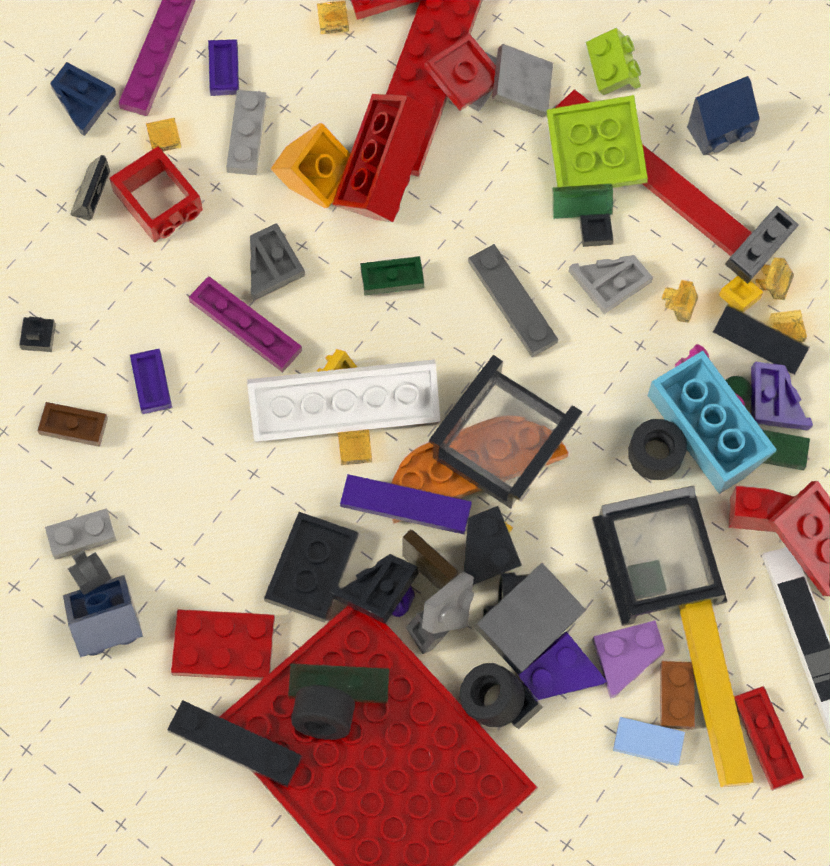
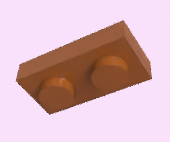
M661 661L660 726L690 730H693L695 727V688L692 662Z

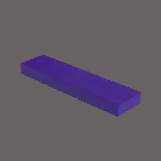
M347 474L340 501V507L463 535H465L472 505L471 501Z

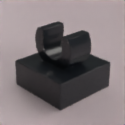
M32 316L24 317L19 343L21 350L52 352L56 328L55 320Z

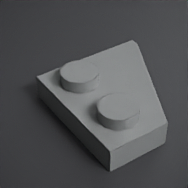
M462 572L429 598L424 605L422 628L432 634L465 628L468 625L470 604L474 597V592L472 591L474 577Z

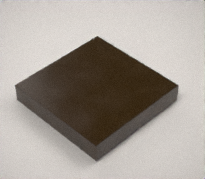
M410 529L402 537V556L409 563L417 566L419 572L436 588L441 590L458 576V570L414 530Z

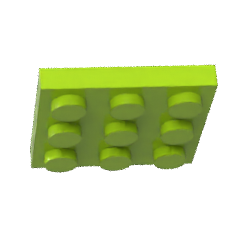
M634 95L546 110L559 197L648 182Z

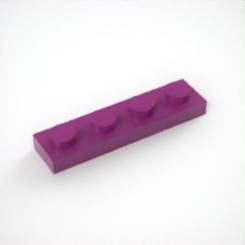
M210 276L189 296L191 304L282 373L302 352V346Z

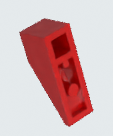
M736 486L730 497L729 528L775 532L768 521L794 496L765 488Z

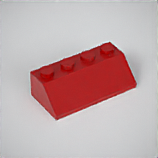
M372 94L332 205L374 220L394 222L395 216L400 209L404 191L409 184L413 166L420 154V147L425 133L430 126V119L434 110L409 96Z

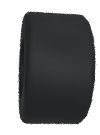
M651 419L643 422L635 429L628 447V459L633 469L641 476L650 480H663L673 476L680 469L687 452V440L682 430L673 422L665 419ZM652 440L663 442L669 448V455L663 459L654 458L646 452V444Z
M483 663L474 667L465 676L460 687L459 698L462 708L470 717L487 727H502L511 723L519 715L524 705L525 692L521 681L505 667L496 663ZM499 684L500 694L497 700L491 705L485 706L484 700L488 690Z
M323 685L302 687L296 694L291 717L292 725L301 733L314 738L325 740L344 738L350 733L355 701L349 694L334 687Z

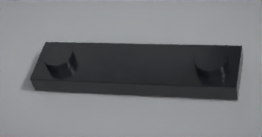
M184 700L181 701L167 729L169 733L287 788L303 758L302 755Z

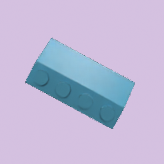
M701 351L651 382L647 396L665 420L673 422L682 430L687 440V451L719 494L745 479L776 452L777 449L704 351Z

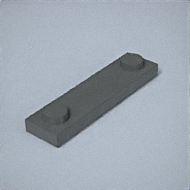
M495 244L468 258V263L531 357L558 343L557 336Z

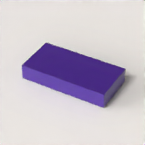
M237 39L208 40L210 96L236 95L237 90H239Z
M160 348L131 354L130 360L141 413L147 414L173 408Z

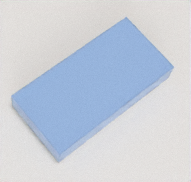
M620 717L613 751L678 766L685 732Z

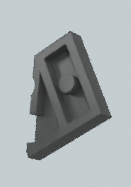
M277 223L250 235L251 297L253 301L305 276L304 268Z

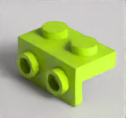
M614 28L586 41L598 91L602 95H606L628 84L635 89L641 87L639 81L641 69L637 61L633 59L632 52L635 51L629 35L625 36L619 29Z

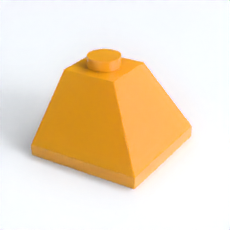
M319 123L286 146L271 167V170L289 189L323 208H328L335 198L350 152L323 123Z

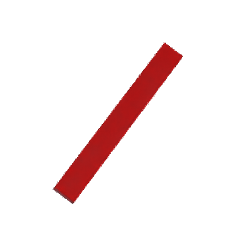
M574 89L555 108L589 103L590 101ZM642 144L648 182L641 184L729 256H732L752 232Z

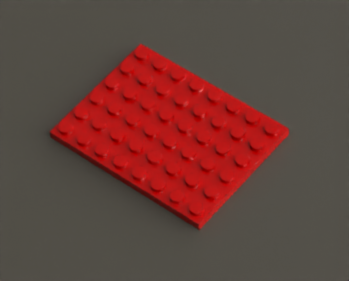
M349 606L344 608L219 716L302 755L303 758L288 788L253 771L251 772L334 866H455L538 788L480 724L465 712L462 705L387 624ZM323 685L334 687L349 694L355 701L350 733L344 738L325 740L305 735L296 730L292 725L291 717L297 692L302 687Z

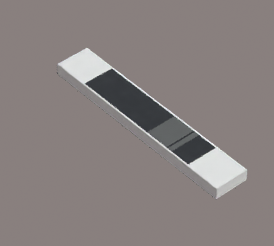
M784 547L764 553L762 558L830 738V639L804 570L788 548Z

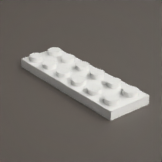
M435 359L247 379L254 442L441 422Z

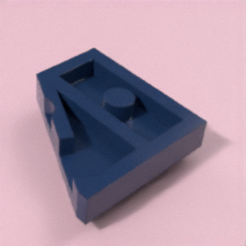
M68 62L64 64L50 83L53 92L83 136L88 133L116 96L114 87Z

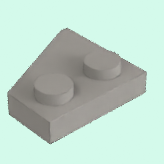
M635 255L620 257L617 260H597L596 264L583 266L575 263L569 266L568 271L603 314H606L652 283L653 276Z

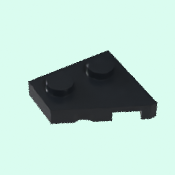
M499 506L468 517L464 572L474 577L473 585L522 566Z

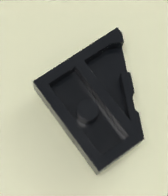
M389 554L377 561L376 565L372 568H366L356 575L357 579L342 589L339 586L334 588L331 594L333 599L386 624L419 574L417 566Z

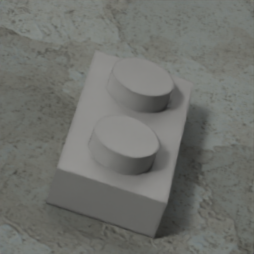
M107 508L45 527L55 560L76 554L82 550H89L117 541Z

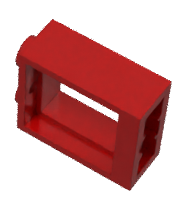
M159 146L109 178L114 194L154 243L161 238L169 237L178 226L184 222L194 220L203 210L200 195ZM165 171L186 198L152 220L131 193Z

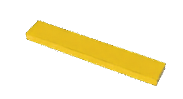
M711 600L679 606L720 787L749 785L754 782L712 602Z

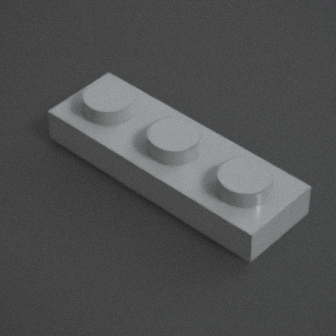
M237 90L226 166L227 173L257 175L267 100L266 92Z

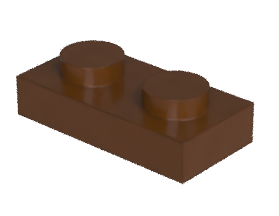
M46 402L37 431L39 435L100 447L108 417L105 413Z

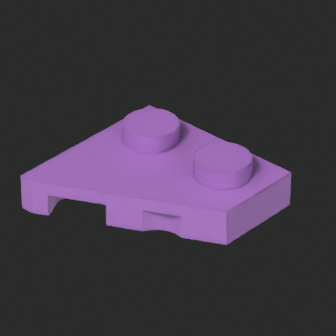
M655 620L593 636L592 639L603 676L607 680L605 683L610 699L615 698L621 690L641 675L650 664H653L665 652Z

